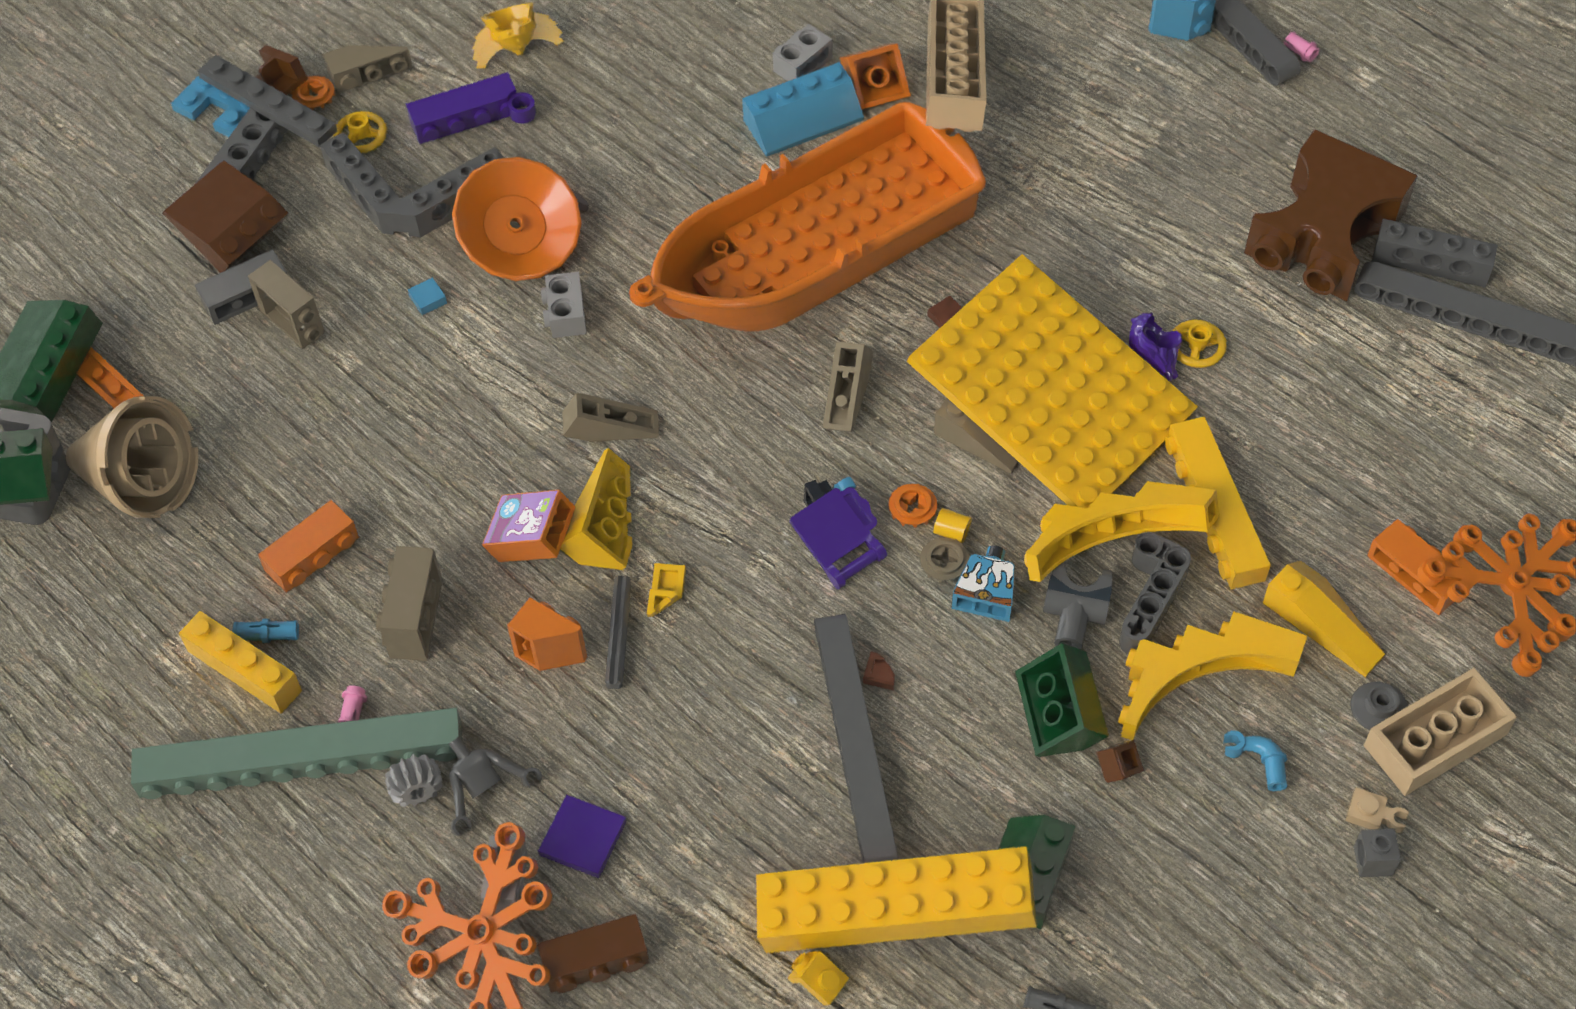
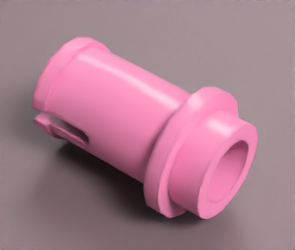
M1291 32L1285 39L1289 43L1284 42V45L1301 56V60L1304 62H1312L1319 53V48L1315 42H1308L1295 32Z
M351 685L342 692L344 702L338 723L359 720L362 705L367 702L366 690L364 688Z

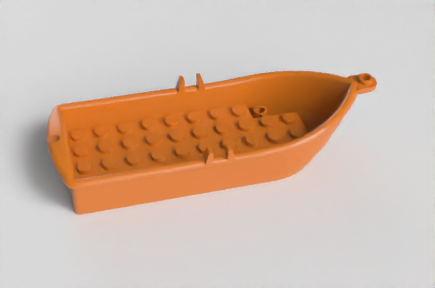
M911 102L897 103L791 162L784 154L779 155L780 168L772 171L766 163L763 164L759 179L707 204L688 216L675 227L661 245L654 259L651 274L632 284L629 289L630 300L640 307L654 304L659 311L669 317L696 319L732 330L755 332L781 326L974 217L979 193L983 191L986 185L985 176L974 151L960 133L949 136L954 132L955 128L936 129L932 126H926V108Z

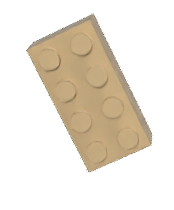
M1472 668L1372 727L1364 747L1403 795L1407 796L1508 735L1517 716L1478 671Z

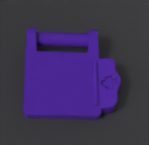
M848 487L843 491L834 488L793 515L789 520L791 526L837 590L846 585V580L875 560L880 562L887 557L884 546L870 532L877 525V519L871 512L870 504L866 499L860 497L852 487ZM864 542L869 548L867 552L840 570L833 565V563Z

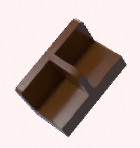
M268 45L259 50L264 64L259 67V74L256 78L288 95L308 79L298 57Z

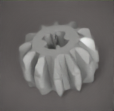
M413 754L408 759L401 758V762L392 764L390 771L385 774V783L389 796L394 803H400L401 807L409 804L415 807L420 802L427 803V799L436 797L437 791L443 787L438 764H436L434 759L428 758L426 754L419 757Z

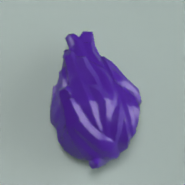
M1152 312L1143 313L1131 318L1132 326L1129 335V347L1161 375H1164L1168 381L1176 379L1179 376L1175 366L1178 350L1182 344L1181 334L1178 331H1163L1154 321L1155 316H1153Z

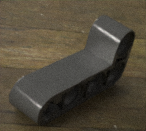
M1144 532L1137 536L1132 554L1133 565L1140 571L1149 574L1150 577L1123 622L1119 645L1122 651L1128 655L1131 648H1138L1140 640H1152L1185 582L1191 562V554L1188 549L1152 532ZM1157 587H1165L1167 590H1162ZM1143 610H1150L1153 613L1149 614L1144 612ZM1137 628L1140 629L1141 632L1134 636Z

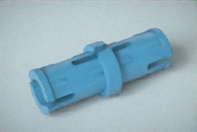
M262 619V621L233 622L232 632L246 641L255 640L262 641V643H270L271 640H298L299 623L298 620L270 621V619Z

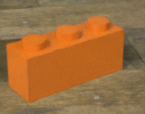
M330 500L260 552L258 557L264 571L287 593L292 588L301 585L317 569L325 567L342 550L350 548L359 536L354 521Z
M1397 519L1373 539L1367 556L1438 616L1454 603L1448 597L1447 589L1458 580L1443 579L1434 587L1426 586L1419 580L1417 570L1427 559L1437 558L1443 561L1446 566H1456L1447 562L1440 551L1419 537L1413 528ZM1455 589L1458 594L1462 595L1458 589Z

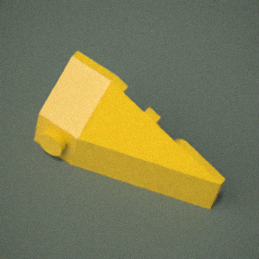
M609 448L604 450L575 504L576 508L560 550L579 565L623 570L627 566L632 549V537L628 536V524L632 522L631 513L627 511V498L631 496L630 465Z
M1297 561L1287 564L1268 584L1263 600L1264 605L1362 676L1366 677L1384 658L1385 653L1328 580L1304 562Z

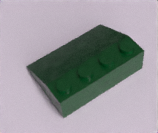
M67 300L27 301L0 352L1 408L43 415L52 423L103 324L89 306Z

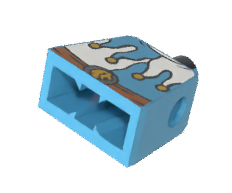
M993 545L988 547L986 556L977 554L970 556L954 588L952 609L1010 622L1014 564L1004 561L1006 552L1003 548Z

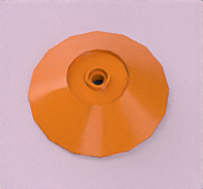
M522 157L494 159L473 170L458 189L452 211L456 239L468 258L490 275L513 281L542 278L560 268L577 247L582 225L578 199L565 179L544 163ZM516 221L519 223L520 227L513 228L510 225V222Z

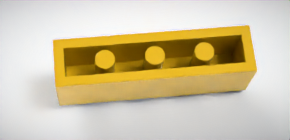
M199 611L179 632L189 653L280 714L302 692L293 671L202 611Z

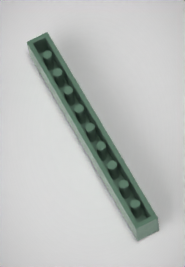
M450 708L132 749L131 785L139 798L157 799L162 795L175 793L189 795L199 790L221 791L230 786L243 785L252 787L261 782H288L293 778L300 777L320 778L325 774L339 772L342 774H352L362 769L384 770L392 764L400 763L401 758L408 759L413 754L416 757L426 754L430 759L447 762L457 757L449 743L459 736L463 741L462 722L458 709Z

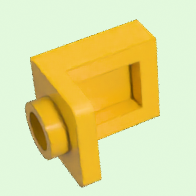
M821 951L800 954L791 966L793 971L787 978L792 983H800L823 1005H830L849 979Z

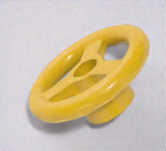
M357 111L340 119L336 124L337 132L333 135L335 137L341 134L347 125L349 129L348 138L353 144L366 137L375 138L368 144L356 146L361 153H367L378 148L384 142L387 136V125L383 118L373 112ZM369 120L375 122L379 129L372 128Z
M1188 320L1178 324L1172 330L1178 331L1182 339L1189 343V348L1191 349L1190 357L1184 355L1180 349L1178 350L1177 360L1184 365L1194 368L1209 367L1218 363L1226 353L1227 342L1223 332L1210 322ZM1218 344V349L1214 355L1206 359H1199L1200 352L1207 346Z

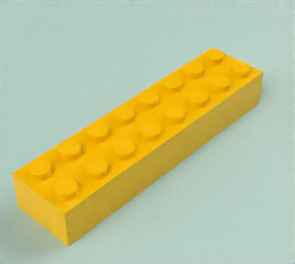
M1027 847L756 874L757 939L765 953L1037 927L1032 865Z

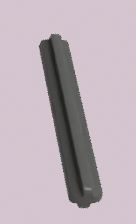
M616 576L614 578L605 676L606 687L609 689H620L623 686L631 579L628 576Z

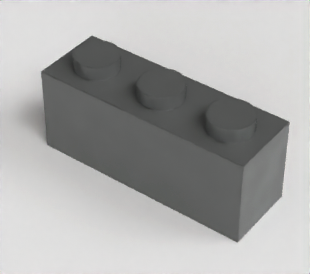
M273 249L195 284L200 301L214 325L258 306L248 275L267 261H273L287 274Z

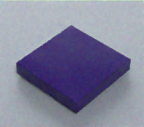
M566 795L538 849L539 856L600 878L627 822L626 817Z

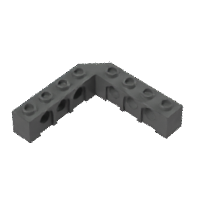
M344 132L320 144L327 169L381 233L394 235L395 231L406 232L411 237H422L453 220L452 211L457 191L471 172L494 159L504 158L493 147L400 199Z

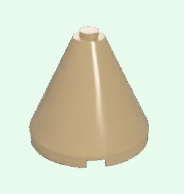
M139 396L119 404L72 443L66 452V461L71 470L122 512L138 518H158L167 511L176 510L188 497L197 475L198 447H192L188 431H192L193 428L179 407L161 397Z

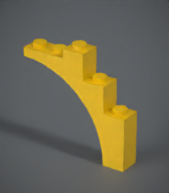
M1147 481L1141 490L1136 493L1135 497L1101 492L1088 508L1054 504L1041 519L1040 527L1042 533L1025 554L1024 562L1028 568L1029 580L1041 582L1052 570L1072 556L1117 538L1156 531L1208 532L1219 517L1217 491L1214 489Z
M1233 611L1230 622L1223 621L1219 635L1187 625L1183 636L1177 634L1173 648L1141 638L1138 648L1130 649L1125 666L1130 667L1128 680L1132 681L1128 697L1133 699L1130 706H1123L1118 723L1123 725L1121 737L1134 740L1140 725L1153 707L1167 694L1195 678L1211 673L1238 669L1264 670L1294 677L1307 635Z

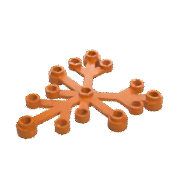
M1534 514L1524 515L1518 522V528L1522 535L1515 530H1509L1501 538V545L1505 549L1506 562L1482 541V532L1477 526L1464 525L1454 534L1453 541L1449 542L1442 549L1443 558L1456 567L1446 566L1440 559L1430 558L1420 565L1417 570V576L1423 584L1430 587L1437 586L1443 579L1458 580L1447 589L1448 597L1456 603H1460L1470 594V589L1477 583L1500 586L1505 594L1512 597L1515 619L1508 626H1503L1496 632L1495 641L1500 647L1509 648L1518 639L1520 652L1513 657L1512 667L1520 676L1531 677L1542 666V657L1538 651L1534 650L1532 639L1542 652L1551 653L1559 646L1560 642L1567 641L1576 633V619L1570 614H1560L1536 591H1546L1556 596H1561L1570 588V581L1564 575L1576 579V569L1574 568L1576 566V557L1572 558L1569 562L1548 560L1561 546L1568 547L1576 541V521L1573 519H1563L1552 529V538L1538 550L1535 531L1540 527V520ZM1524 543L1526 563L1521 567L1518 548ZM1450 549L1453 550L1456 553V555L1452 554ZM1464 552H1477L1497 572L1478 570L1463 556ZM1536 571L1556 574L1552 579L1531 576ZM1455 589H1458L1462 595L1458 594ZM1526 600L1549 620L1546 632H1543L1529 619ZM1503 634L1507 635L1508 638H1509V640H1507V639L1503 636ZM1545 639H1547L1551 643V645L1547 644Z
M511 822L501 824L495 832V842L501 848L496 863L497 853L492 846L480 844L473 852V858L476 863L480 864L489 884L480 914L474 915L468 920L446 913L439 898L440 884L438 881L430 878L422 879L417 886V892L420 897L424 898L427 907L413 903L410 895L398 890L389 892L382 902L383 911L388 917L404 919L409 915L422 920L415 925L411 924L403 929L402 940L407 945H421L425 940V935L440 926L463 932V934L432 953L424 950L412 953L408 959L407 968L413 977L420 979L431 978L437 972L438 965L468 948L462 969L456 974V984L462 989L472 990L479 984L480 978L476 970L483 952L487 963L475 1000L470 1003L469 1009H477L480 1004H483L485 1009H493L489 1001L495 983L507 1009H524L509 974L525 978L530 984L535 986H544L550 980V971L546 966L539 964L531 966L500 956L495 945L497 943L513 948L516 953L524 956L533 954L537 947V942L533 936L528 934L516 935L500 930V928L530 910L542 911L546 909L552 901L551 889L546 884L534 881L528 883L523 888L520 900L495 914L503 888L522 877L532 878L538 872L536 860L527 856L520 857L515 865L510 867L514 852L520 849L525 841L523 828ZM516 832V840L511 844L509 838L512 833ZM487 849L489 855L488 858L483 861L481 855L482 852ZM529 862L530 869L527 873H524L523 865ZM431 883L432 891L427 895L425 889ZM542 891L544 894L543 899L540 903H537L536 896ZM403 900L404 905L402 910L399 912L398 904L400 901ZM485 925L486 933L483 937H480V928ZM413 930H416L417 937L414 941H411L410 934ZM524 939H527L529 945L528 948L523 951L521 949V943ZM429 960V967L424 971L423 963ZM541 969L542 978L536 981L534 977L535 972ZM467 973H470L471 981L466 985L464 977Z

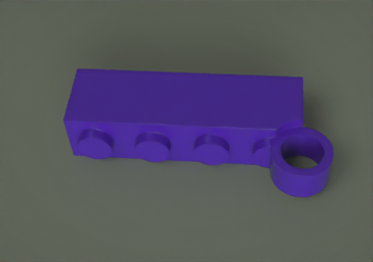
M508 72L405 104L411 127L419 145L506 117H510L516 123L524 124L532 121L536 116L533 96L524 92L517 93ZM523 106L527 107V108L521 109V110L518 109L519 107H523Z

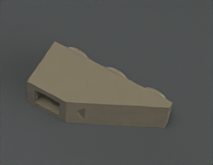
M347 45L323 53L327 72L337 93L413 68L409 49L405 46Z

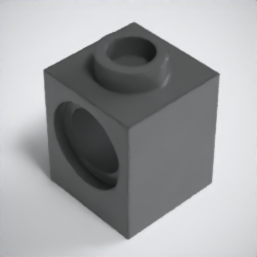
M1395 829L1360 831L1353 846L1359 877L1393 876L1401 861Z

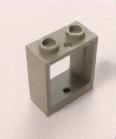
M267 261L248 275L260 312L298 346L304 349L310 343L317 341L325 333L314 297L273 261Z

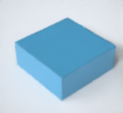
M433 278L408 289L409 297L421 315L447 304L446 296Z

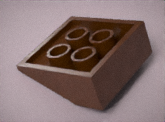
M223 160L167 207L162 214L221 273L234 266L281 225L288 212L268 191Z

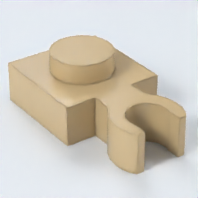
M1355 787L1345 821L1371 830L1379 829L1380 825L1384 824L1389 829H1395L1396 833H1402L1405 825L1396 822L1394 817L1406 820L1409 812L1400 807H1386L1387 797Z

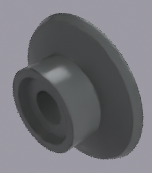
M1369 682L1355 690L1351 697L1350 706L1356 721L1364 728L1371 730L1375 725L1408 707V703L1403 694L1394 686L1384 682ZM1377 702H1382L1385 704V706H1382Z

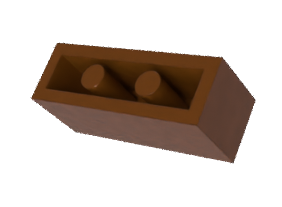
M636 914L537 943L542 964L550 971L548 986L551 993L556 991L559 993L570 992L579 984L589 981L599 983L607 980L612 974L622 971L626 973L640 970L645 964L650 963Z

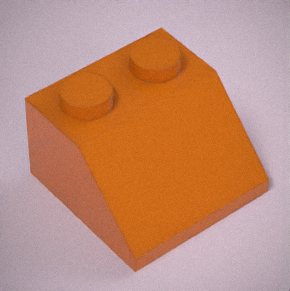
M898 43L886 44L839 57L841 65L852 79L861 110L911 96Z

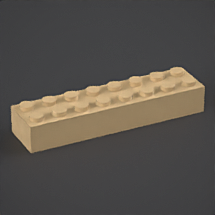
M930 0L927 35L926 126H932L936 129L955 128L965 132L982 131L986 107L984 0Z

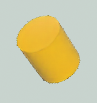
M942 508L937 516L933 533L957 540L963 544L970 530L972 518Z

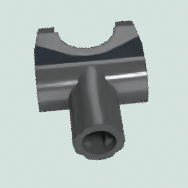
M1064 561L1052 571L1043 613L1060 616L1054 641L1055 646L1065 643L1082 649L1087 623L1092 622L1105 625L1112 592V571L1103 569L1102 575L1099 576L1094 584L1080 586L1069 579L1067 568H1065L1066 561Z

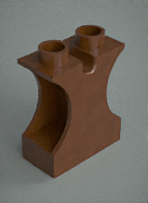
M1314 129L1299 151L1290 186L1297 201L1278 211L1255 213L1252 217L1244 254L1251 256L1262 268L1271 271L1281 270L1287 272L1292 264L1303 263L1307 266L1303 273V281L1310 290L1320 295L1332 294L1347 301L1350 297L1360 264L1352 249V245L1369 236L1378 235L1383 219L1400 222L1406 213L1418 175Z

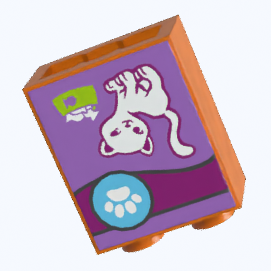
M560 490L501 495L482 546L498 562L557 558L576 507Z

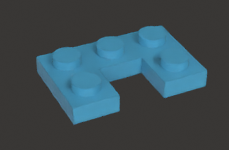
M199 75L171 103L173 111L192 120H195L210 104L224 109L225 111L215 120L213 126L215 131L227 137L232 134L250 109L247 105L200 79Z

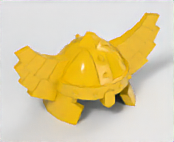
M522 3L502 8L481 17L486 26L475 37L476 41L472 47L474 50L473 60L477 61L476 68H486L488 61L497 51L504 48L516 55H521L532 39L547 40L558 46L564 42L560 37L562 31L556 26L557 23L549 18V15L534 12L533 3Z

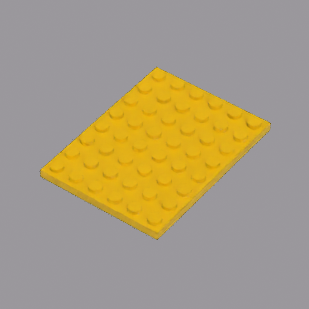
M1023 254L918 347L907 360V363L1069 506L1088 508L1101 492L1113 494L1165 442V438L1169 437L1170 424L1186 421L1198 408L1195 403Z

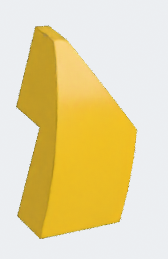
M654 564L647 617L657 615L683 597L686 576L685 565Z

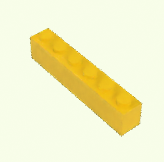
M1205 416L1170 424L1169 437L1165 438V446L1168 454H1173L1176 461L1175 468L1179 479H1183L1186 486L1217 491L1219 517L1206 533L1209 550L1212 554H1216L1219 561L1218 569L1221 578L1227 580L1231 590L1265 582L1271 566Z

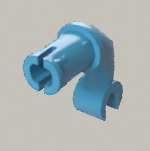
M1234 730L1224 734L1223 743L1236 744V746H1225L1226 756L1238 758L1244 751L1259 754L1261 762L1265 765L1268 790L1282 791L1287 788L1285 771L1287 754L1282 752L1277 744L1266 737L1243 736L1242 733Z

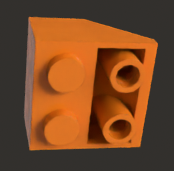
M530 597L507 625L515 657L539 671L584 663L588 658L580 623L570 616L565 618L558 614L551 605L544 601L539 603Z

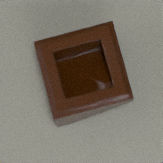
M1134 740L1118 743L1096 752L1105 781L1108 783L1123 780L1144 771Z

